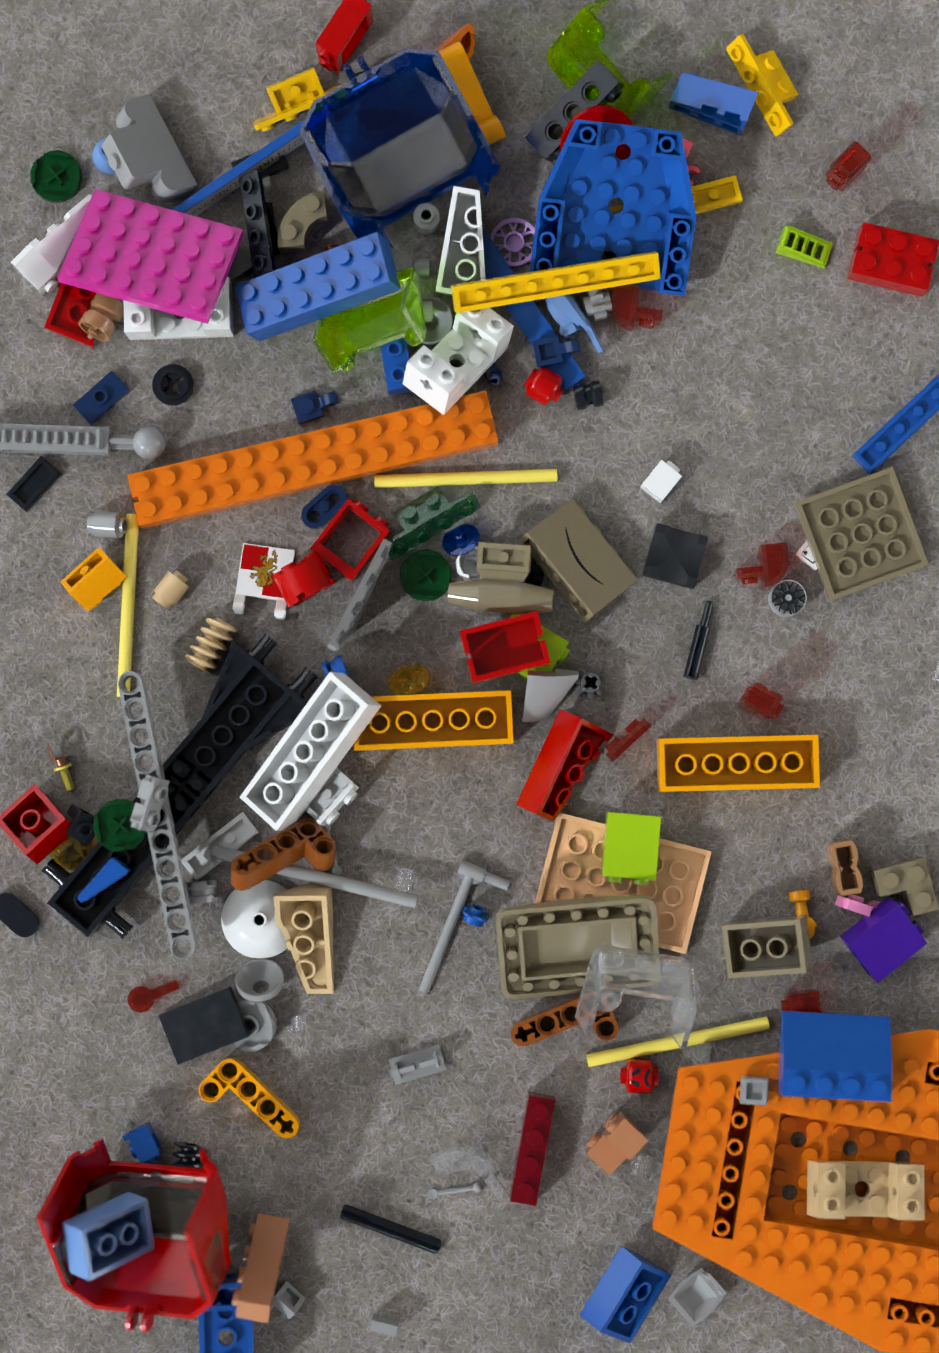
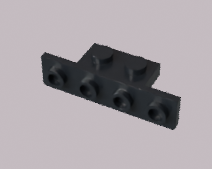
M257 170L239 177L254 278L275 271L274 256L280 254L273 205L265 201L261 171Z

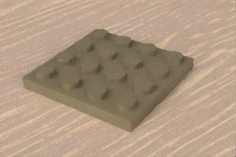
M893 467L793 503L829 601L929 565Z

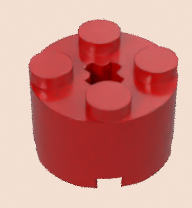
M317 551L303 557V560L297 563L294 561L285 565L280 571L273 574L274 581L289 608L316 596L321 589L324 588L326 590L335 584L325 562Z

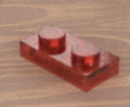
M635 718L624 729L627 732L625 736L620 740L616 736L605 747L608 752L604 755L610 762H614L651 725L644 718L640 721Z

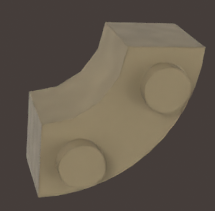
M324 190L302 197L287 211L278 232L277 242L280 255L306 252V244L311 232L318 226L328 223Z

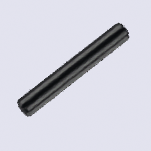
M346 1204L341 1211L340 1218L433 1254H437L441 1247V1240L353 1206Z

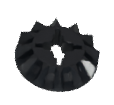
M169 364L156 372L152 381V389L156 398L163 404L177 406L186 403L189 397L193 395L194 381L186 368L177 364ZM169 376L174 382L180 381L178 384L179 394L174 390H167L169 383L166 377Z

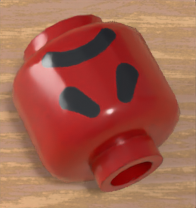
M629 1059L626 1063V1068H620V1084H625L628 1093L650 1094L653 1088L658 1087V1066H654L652 1060Z

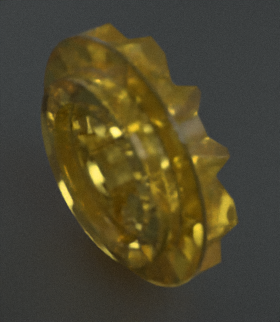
M409 663L405 667L400 665L399 670H392L391 676L387 679L392 692L399 695H411L423 690L428 685L430 676L427 668H422L421 664L413 666Z
M68 836L61 844L69 845L73 842V848L80 854L71 853L65 860L66 850L59 845L50 853V856L65 870H75L92 850L91 843L85 845Z

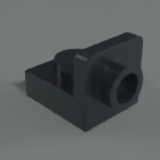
M71 804L67 813L73 820L66 830V834L85 845H89L95 836L93 830L95 816Z

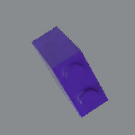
M890 897L875 907L869 917L864 916L840 936L863 969L877 983L927 944L922 937L924 930L915 920L911 922L908 918L910 912L901 901L896 903Z

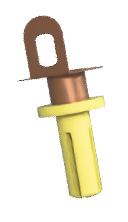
M48 745L47 751L50 760L55 761L57 765L54 771L60 772L65 790H73L75 787L68 769L72 764L67 763L65 758L69 755L55 758L52 748Z

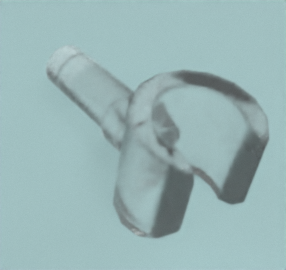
M306 1015L291 1016L292 1025L278 1028L274 1037L287 1032L305 1029L307 1027Z

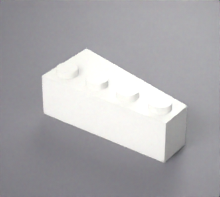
M453 186L435 290L437 294L452 296L451 285L486 279L480 190Z

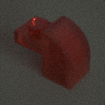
M628 284L613 287L611 315L618 326L632 332L634 322H638L640 327L653 329L655 325H660L662 310L637 307L640 286Z
M787 543L760 545L758 547L760 566L735 569V581L742 580V585L757 584V579H761L762 589L771 587L779 582L786 574L789 565Z

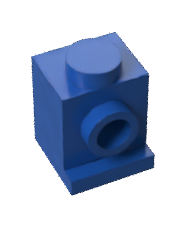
M150 1122L122 1136L124 1142L130 1140L129 1150L133 1158H138L140 1163L152 1164L159 1160L158 1155L162 1153L163 1149Z

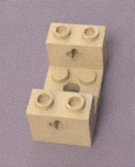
M807 1160V1215L824 1219H845V1216L890 1217L897 1220H924V1165L912 1162ZM863 1181L867 1186V1191L863 1196L859 1197L856 1195L854 1188L856 1183Z

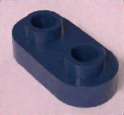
M329 485L324 488L303 508L301 517L304 524L310 529H320L326 525L347 501L345 490L339 485ZM331 495H338L339 501L331 503L329 501ZM312 512L320 514V518L317 521L310 519Z

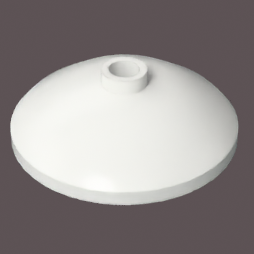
M264 880L248 890L240 891L235 889L229 895L222 910V929L227 941L239 953L251 958L265 959L274 957L287 949L285 937L275 920L274 894L287 890L284 886L271 880ZM257 915L263 916L264 923L262 925L255 923Z

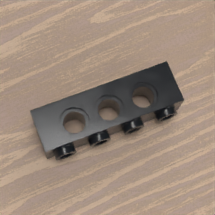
M597 60L527 134L525 139L545 160L550 162L556 161L560 154L561 138L554 139L553 132L555 128L562 126L564 131L572 119L571 113L576 107H580L581 111L593 106L607 105L609 102H615L622 94L621 89L625 85L604 63ZM598 87L600 95L596 100L591 101L590 92Z

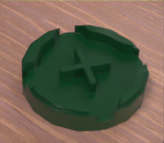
M60 150L48 151L33 163L30 171V181L35 192L42 199L52 203L65 202L73 198L80 190L83 181L82 170L78 162L69 153Z
M429 549L418 550L409 555L402 563L400 570V581L405 592L413 599L423 602L434 601L443 596L452 580L451 567L447 560L439 552Z
M115 799L106 802L94 818L93 830L97 840L113 852H126L136 848L143 841L147 831L131 827L132 821H130L135 806L134 802L127 799Z

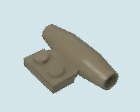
M478 542L477 570L481 580L450 582L448 587V603L486 612L527 614L538 611V613L551 612L555 608L556 593L552 589L524 583L531 571L532 546Z

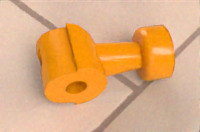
M806 889L788 892L790 902H795L796 916L807 915L809 938L811 939L815 934L817 924L809 917L806 901L810 900V891Z

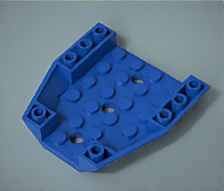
M576 119L539 196L530 272L600 261L602 254L608 250L613 251L616 254V258L656 251L659 256L661 279L622 285V287L655 290L659 293L685 296L696 223V211L682 133L650 127ZM620 144H627L630 148L629 157L623 160L617 158L616 148ZM612 198H620L623 201L622 210L617 213L611 212L608 207L609 201Z

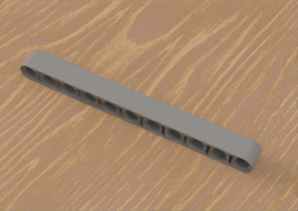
M127 671L119 677L118 688L138 788L140 789L141 781L145 779L146 775L164 780L165 777L146 682L141 674ZM131 676H135L138 680V686L133 691H129L125 685L126 680ZM139 702L143 706V713L139 717H134L131 714V707L134 703ZM142 728L146 729L149 734L148 740L143 744L139 743L136 739L137 731ZM145 755H151L154 759V765L149 770L144 769L141 765V760ZM167 794L162 804V809L165 813L164 819L156 826L154 833H147L170 948L176 958L187 959L196 953L198 941ZM141 799V803L143 805L145 803V800ZM162 833L166 834L170 839V844L165 849L160 848L157 844V838ZM165 860H171L175 865V871L171 875L163 872L162 865ZM171 886H175L180 890V898L177 901H172L168 898L167 891ZM175 913H181L185 916L186 923L183 927L174 925L173 916ZM181 939L188 940L191 944V950L188 954L181 953L178 949V943Z

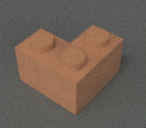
M622 1111L618 1115L613 1113L605 1121L604 1125L606 1128L600 1135L596 1132L586 1142L588 1146L585 1150L586 1154L609 1176L626 1158L631 1160L648 1142L645 1133Z

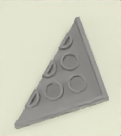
M383 539L327 648L334 651L338 650L354 633L393 545L391 541Z

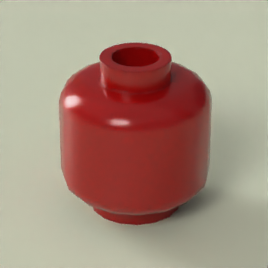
M544 366L538 370L534 368L523 385L527 387L526 395L542 405L549 404L551 400L557 402L564 390L560 387L562 377Z

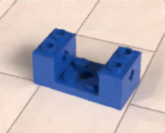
M239 1274L225 1275L213 1305L199 1315V1353H254V1320L237 1318V1306L232 1305L235 1288L241 1289L242 1283H238ZM223 1330L231 1331L234 1335V1341L229 1344L223 1343L219 1338V1333Z

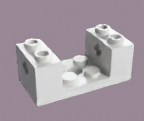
M229 277L226 278L208 324L189 318L178 319L174 314L123 300L124 333L130 340L234 337L233 286Z
M491 308L456 313L453 329L432 350L423 345L407 361L403 385L444 415L508 349L514 325ZM457 359L462 362L463 366L454 367L449 361Z

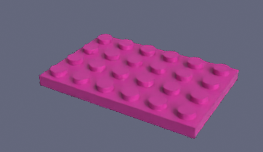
M95 189L57 278L60 283L208 324L244 236L243 229Z

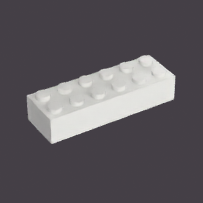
M329 672L240 798L276 831H283L295 824L380 709L381 705L346 674Z

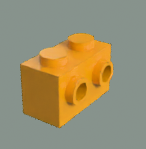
M98 547L60 582L67 592L89 612L93 607L99 605L102 599L113 589L119 587L127 576Z

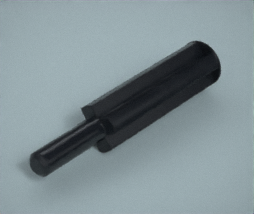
M706 601L702 619L700 625H696L683 677L691 680H698L711 628L708 627L713 607V602Z

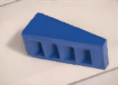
M117 857L111 858L78 895L77 899L80 902L91 899L129 874L131 869Z

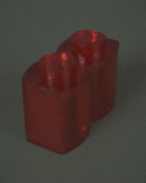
M852 142L830 164V168L826 171V182L832 189L844 191L866 169L867 164L871 161V155L858 142Z

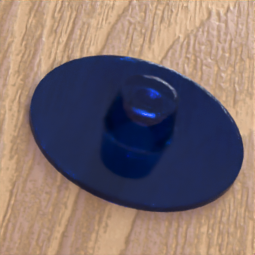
M470 524L459 525L443 537L442 546L444 551L452 556H462L471 552L480 540L479 531Z

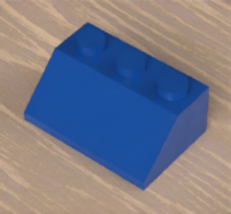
M621 1246L614 1255L607 1271L600 1278L593 1294L586 1301L580 1316L599 1332L631 1343L671 1277V1274L638 1253Z

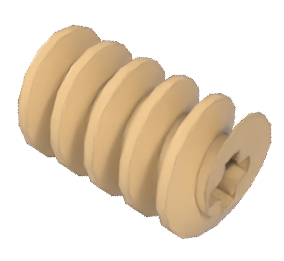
M217 617L215 619L206 618V622L211 627H201L200 630L204 633L205 637L196 636L195 639L200 645H191L190 649L194 652V655L186 654L184 656L188 662L210 675L211 673L207 668H217L213 659L221 660L223 658L218 650L226 651L228 649L223 641L233 640L228 632H238V629Z

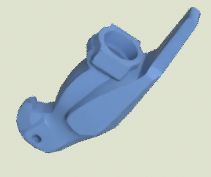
M568 294L544 298L551 316L560 325L559 334L563 336L564 340L581 332L583 327L598 353L604 352L592 325L575 297Z

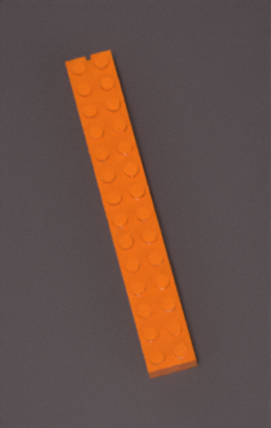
M485 390L462 396L444 415L430 404L132 473L128 474L127 477L132 498L136 501L134 507L138 525L142 529L495 447L498 446V437Z

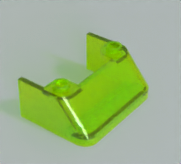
M596 0L583 6L547 52V62L570 90L597 60L601 61L625 85L621 89L622 94L615 102H609L607 105L620 109L631 118L652 101L674 75L670 71L651 82L647 78L641 77L630 84L599 47L605 37V29L596 16L609 0ZM598 87L591 90V101L599 97L600 90Z

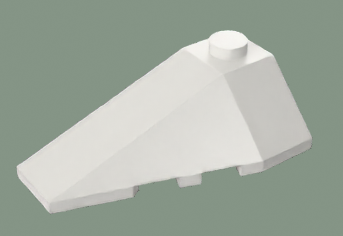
M90 194L66 213L62 224H52L47 229L48 232L45 238L41 241L35 238L11 261L20 274L42 295L46 291L48 293L52 292L59 284L57 276L92 197Z

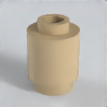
M177 570L173 574L168 571L154 589L155 594L152 598L167 610L172 605L175 607L189 588L185 584L188 579Z

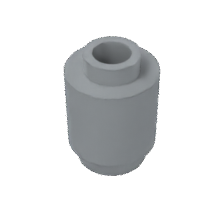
M430 203L420 204L414 210L413 223L419 233L424 235L432 234L439 226V212ZM428 215L431 216V218L429 220L422 219V216Z
M96 511L95 513H90L87 518V530L89 534H93L95 537L122 538L128 530V520L122 512Z

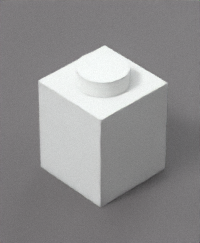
M661 460L640 488L661 504L682 477L678 473L680 469L670 461L665 463Z

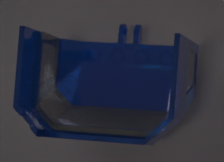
M405 48L372 68H369L361 54L357 57V62L364 72L356 77L348 63L342 65L350 80L314 100L299 130L331 199L357 239L378 232L389 240L390 248H394L384 228L385 226L414 211L420 204L432 201L453 189V186H458L476 176L485 195H487L490 189L489 182L493 175H497L501 167L441 54L436 50Z

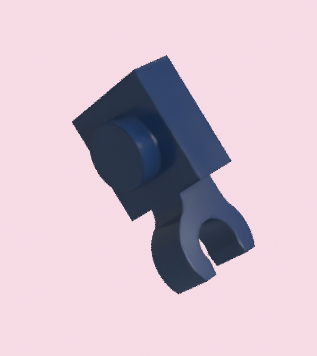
M559 336L532 341L538 368L564 363V354L581 352L578 340L560 343Z
M316 391L291 398L299 424L324 417L322 409L339 404L335 391L324 394L319 398Z

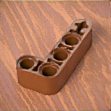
M302 819L233 859L231 863V884L237 890H248L303 857L317 870H329L335 863L336 843L314 819Z
M592 991L518 1020L512 1025L510 1033L515 1044L518 1046H528L589 1020L598 1038L604 1041L614 1039L618 1034L619 1028L604 993ZM593 996H600L603 999L602 1007L597 1010L589 1007V1000ZM569 1006H575L579 1010L577 1018L569 1020L564 1016V1011ZM550 1016L554 1019V1025L551 1029L545 1030L540 1027L539 1023L543 1017ZM532 1021H535L536 1029L540 1033L535 1035L534 1030L526 1034L527 1038L522 1040L521 1036H515L518 1033L519 1027H523L524 1030L532 1028L530 1023ZM603 1021L613 1023V1030L609 1034L599 1032V1025Z

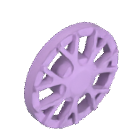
M509 218L500 222L492 231L490 238L494 243L495 236L504 237V244H495V246L499 247V251L504 247L506 248L508 254L504 259L509 258V262L506 261L509 266L519 267L531 261L532 252L527 257L521 251L524 246L532 250L533 247L530 245H533V241L525 243L524 237L530 234L534 236V227L526 220L520 218ZM518 223L525 225L522 234L516 232ZM509 224L512 232L505 235L502 227ZM512 253H519V262H511Z

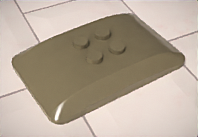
M602 896L555 900L504 908L496 915L501 990L507 998L524 999L589 993L592 991L646 988L655 985L659 980L657 907L655 901L649 896Z

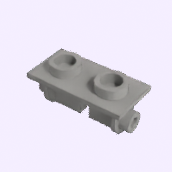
M146 775L145 779H142L137 797L144 799L145 803L143 805L135 802L130 821H132L131 827L154 833L160 821L163 801L168 794V780Z
M439 1044L388 1059L391 1074L396 1085L447 1070Z

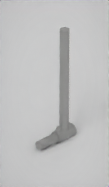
M462 859L457 873L463 881L418 989L419 991L426 994L429 993L472 884L482 883L483 881L507 891L510 884L509 880L489 873L487 869Z

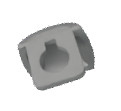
M700 1268L686 1277L667 1299L689 1325L693 1327L704 1320L718 1306L727 1293L710 1273Z

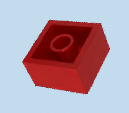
M36 784L32 785L0 814V827L24 855L37 865L69 836L66 834V830L71 821Z

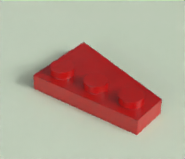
M61 283L44 329L93 348L94 338L89 339L87 337L88 334L81 329L78 322L85 312L89 311V309L91 310V301L96 292Z

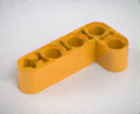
M458 41L436 52L435 55L465 124L470 134H473L476 139V146L483 149L505 138L506 134L498 117L493 115L462 44Z
M230 1056L223 1059L200 1084V1097L210 1103L217 1101L230 1088L281 1138H292L300 1128V1119L297 1114L237 1057ZM226 1063H233L237 1067V1074L228 1076L224 1072V1065ZM213 1082L218 1086L219 1091L217 1095H210L206 1092L205 1086L207 1083ZM244 1082H253L256 1086V1092L254 1094L245 1093L243 1090ZM264 1100L274 1102L275 1111L271 1113L265 1112L262 1109V1102ZM280 1110L283 1111L280 1117L285 1122H288L289 1120L293 1121V1124L291 1126L293 1130H291L290 1128L284 1130L282 1128L284 1123L279 1117L276 1122L272 1120L277 1116Z

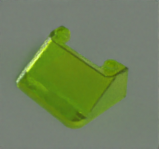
M407 267L396 271L401 290L319 319L312 341L332 373L352 369L356 364L354 359L357 354L404 337L411 346H416L425 339L427 330L418 273L414 267Z

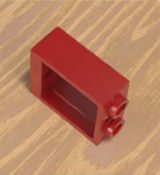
M343 0L315 42L318 59L320 60L319 63L326 70L332 72L335 69L340 73L374 21L372 5L365 0Z
M349 499L345 502L310 548L312 552L317 551L327 564L352 583L375 555L383 539H387L391 534L387 528L389 523L378 515L375 518L367 513L369 508L357 499L354 503ZM350 511L380 533L354 569L324 547Z

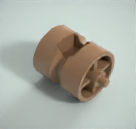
M96 293L91 301V310L89 309V311L83 314L78 324L88 334L87 337L89 339L95 338L107 342L114 332V324L121 321L124 316V305L117 298Z

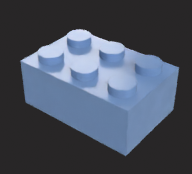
M126 1192L62 1222L70 1273L88 1281L155 1249L148 1199L131 1192Z

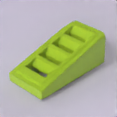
M784 225L775 253L825 268L833 243L800 229ZM790 236L794 237L791 248L787 246ZM799 239L804 240L801 252L796 250ZM809 242L813 243L814 245L811 254L807 255L806 251ZM818 246L824 247L820 259L815 258Z

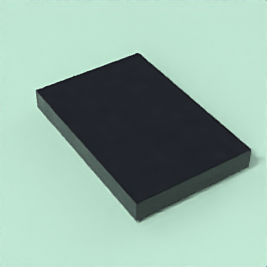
M231 986L158 1015L178 1065L251 1036Z

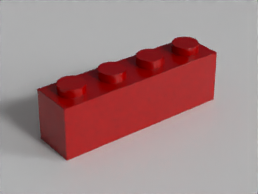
M560 709L516 805L554 822L571 797V789L574 784L582 781L586 775L583 771L591 760L595 761L601 753L598 749L603 741L608 742L613 734L581 717Z

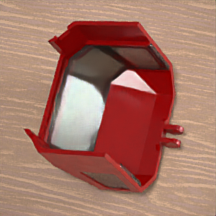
M103 1138L94 1142V1147L82 1154L77 1151L69 1155L36 1217L63 1288L95 1309L128 1312L124 1322L125 1329L128 1331L134 1330L138 1323L139 1314H143L140 1321V1329L148 1333L154 1324V1315L195 1319L213 1305L230 1266L231 1258L226 1193L219 1171L215 1164L210 1161L203 1147H201L199 1154L204 1169L111 1161ZM126 1192H131L148 1199L155 1244L154 1250L91 1281L70 1273L62 1222Z

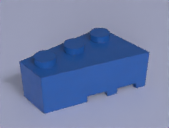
M682 72L669 108L741 136L758 92L702 78L695 73Z

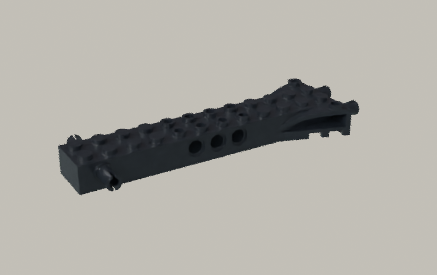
M266 633L251 651H245L236 642L232 641L230 651L222 666L216 686H214L202 719L162 765L165 780L169 781L168 797L176 835L248 750L292 725L308 703L303 699V694L318 677L305 667L291 685H286L263 666V660L278 645ZM137 796L132 801L134 803L136 802L142 804L141 798H138ZM162 808L160 811L159 822H161L165 816V813ZM146 833L143 841L136 848L126 852H113L98 841L71 873L67 872L52 858L47 863L48 866H44L42 872L59 885V889L47 904L86 937L93 936L101 925L106 924L121 939H124L128 934L127 932L131 931L134 926L130 925L116 913V907L153 864L148 833ZM162 833L157 838V844L160 848L165 849L170 844V839L166 834ZM117 857L131 869L129 874L91 899L80 902L77 899L78 895L111 858Z

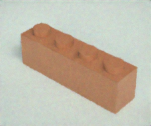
M258 1213L256 1224L251 1223L248 1239L252 1240L251 1245L246 1244L243 1261H247L246 1267H240L238 1283H242L241 1289L235 1288L232 1305L237 1306V1318L268 1323L290 1219Z

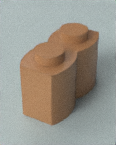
M852 840L828 842L826 854L828 862L833 868L831 883L837 895L841 896L861 893L863 880L859 869L856 867L858 863L856 845Z

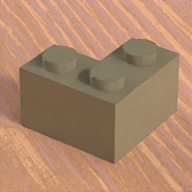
M917 857L869 870L875 895L882 897L902 892L905 906L910 912L909 915L915 916L939 909L924 857Z

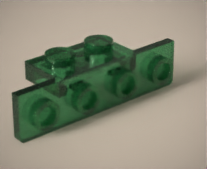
M439 486L393 512L404 531L389 539L393 544L388 554L390 559L394 560L405 555L409 550L421 543H425L431 537L450 528L456 522L480 509L481 506L473 490L449 503Z

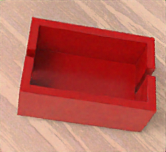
M863 222L858 229L853 250L855 253L851 258L847 279L923 297L929 290L933 272L931 266L935 263L939 240Z
M538 611L459 631L465 656L471 655V658L467 659L472 684L550 665L551 663L545 639L538 642V637L543 636Z

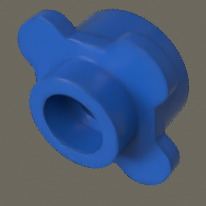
M476 904L464 906L463 920L466 923L482 927L484 922H488L487 917H489V913L485 912V908Z

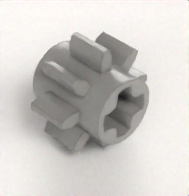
M601 289L588 291V297L582 298L586 317L593 316L594 321L607 319V312L612 311L609 293H601Z

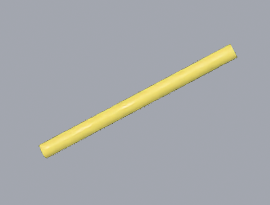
M557 469L374 475L375 488L557 482Z
M126 514L128 530L125 533L123 572L127 577L123 580L118 679L124 672L131 671L139 533L136 514ZM129 677L125 683L126 688L129 691L131 687V677ZM117 682V697H120L119 688H118V682Z
M765 1016L586 1054L588 1067L769 1030L770 1026L768 1018Z

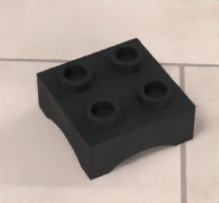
M657 523L642 576L694 589L708 537Z

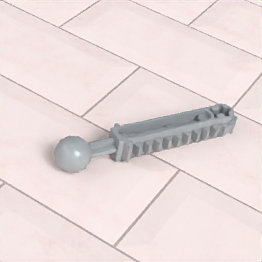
M0 423V452L111 456V449L134 450L141 458L149 460L160 456L166 445L163 433L151 426L143 427L133 435L112 434V430L109 427Z

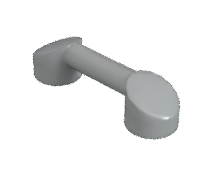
M419 258L415 262L410 276L413 309L420 321L432 322V301H423L421 279H429V259Z

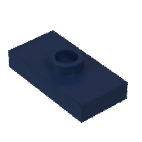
M110 371L77 400L73 406L92 425L129 393L130 390L113 371Z

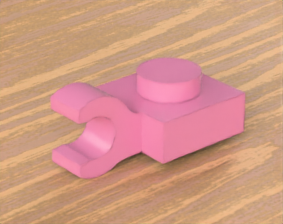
M851 894L848 898L838 895L835 905L869 917L871 911L882 902L872 900L867 904H863L865 898Z

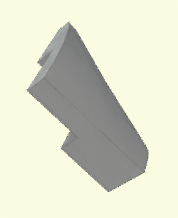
M555 669L554 673L528 670L522 722H536L549 718L577 681L579 671Z

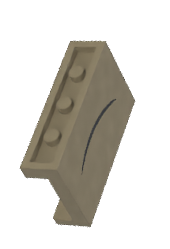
M570 499L519 540L521 545L532 546L533 560L584 623L638 581L634 576L633 570L628 565H625L618 556L616 549L608 544L601 535L600 529L590 522L583 508L576 504L573 499Z

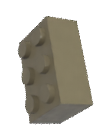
M807 915L729 921L722 925L728 978L807 973L813 968Z

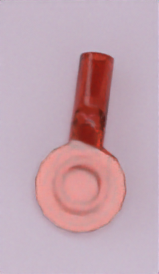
M175 979L151 990L144 986L135 987L128 994V1005L135 1012L142 1013L148 1011L155 999L180 989L177 980Z

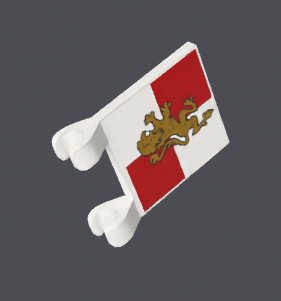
M243 543L232 608L235 614L244 613L246 596L276 600L274 616L277 620H285L287 603L274 581L273 574L280 571L285 565L294 562L295 550Z

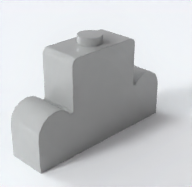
M150 94L128 100L116 117V124L119 129L112 130L102 144V149L108 158L109 166L115 171L122 187L129 189L152 182L153 195L164 203L189 196L197 186V183Z

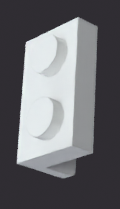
M336 767L305 811L321 826L331 825L339 817L340 813L338 811L344 804L349 805L356 798L358 793L355 791L359 787Z

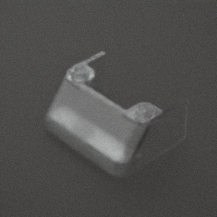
M610 945L597 947L591 956L575 1018L584 1033L587 1035L591 1034L597 1010L612 1011L620 1005L623 994L671 1001L669 1013L672 1021L669 1033L679 1048L686 1050L697 1012L694 968L690 962L681 957Z

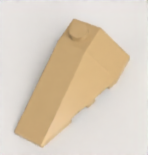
M303 884L274 894L275 920L278 928H281L286 940L285 944L294 958L295 967L306 993L333 994L332 888L319 884Z

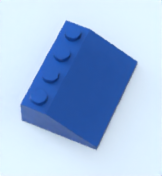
M782 1011L778 1092L782 1096L891 1102L893 1073L890 1017Z

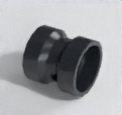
M599 380L590 382L589 386L582 384L573 385L578 411L586 409L590 404L595 407L604 406Z

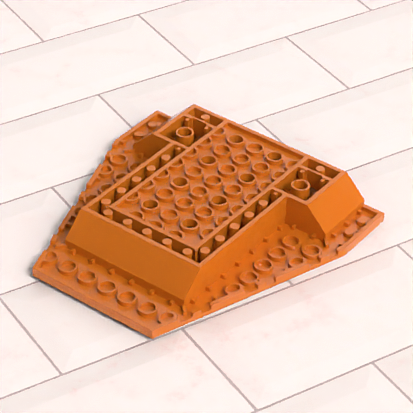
M926 1028L891 1035L893 1073L891 1102L782 1096L778 1092L780 1051L678 1067L652 1228L878 1351L889 1353H939V1030ZM741 1075L769 1078L767 1106L739 1103ZM802 1132L804 1134L805 1141L801 1146L791 1144L790 1138L793 1133ZM847 1141H854L857 1144V1150L853 1155H846L843 1152V1145ZM900 1150H906L909 1153V1160L907 1162L924 1165V1220H897L890 1217L845 1216V1219H824L807 1215V1160L896 1162V1153ZM859 1181L856 1183L854 1188L856 1195L860 1197L866 1193L867 1186L865 1182ZM786 1185H794L796 1187V1195L791 1199H786L782 1195V1189Z

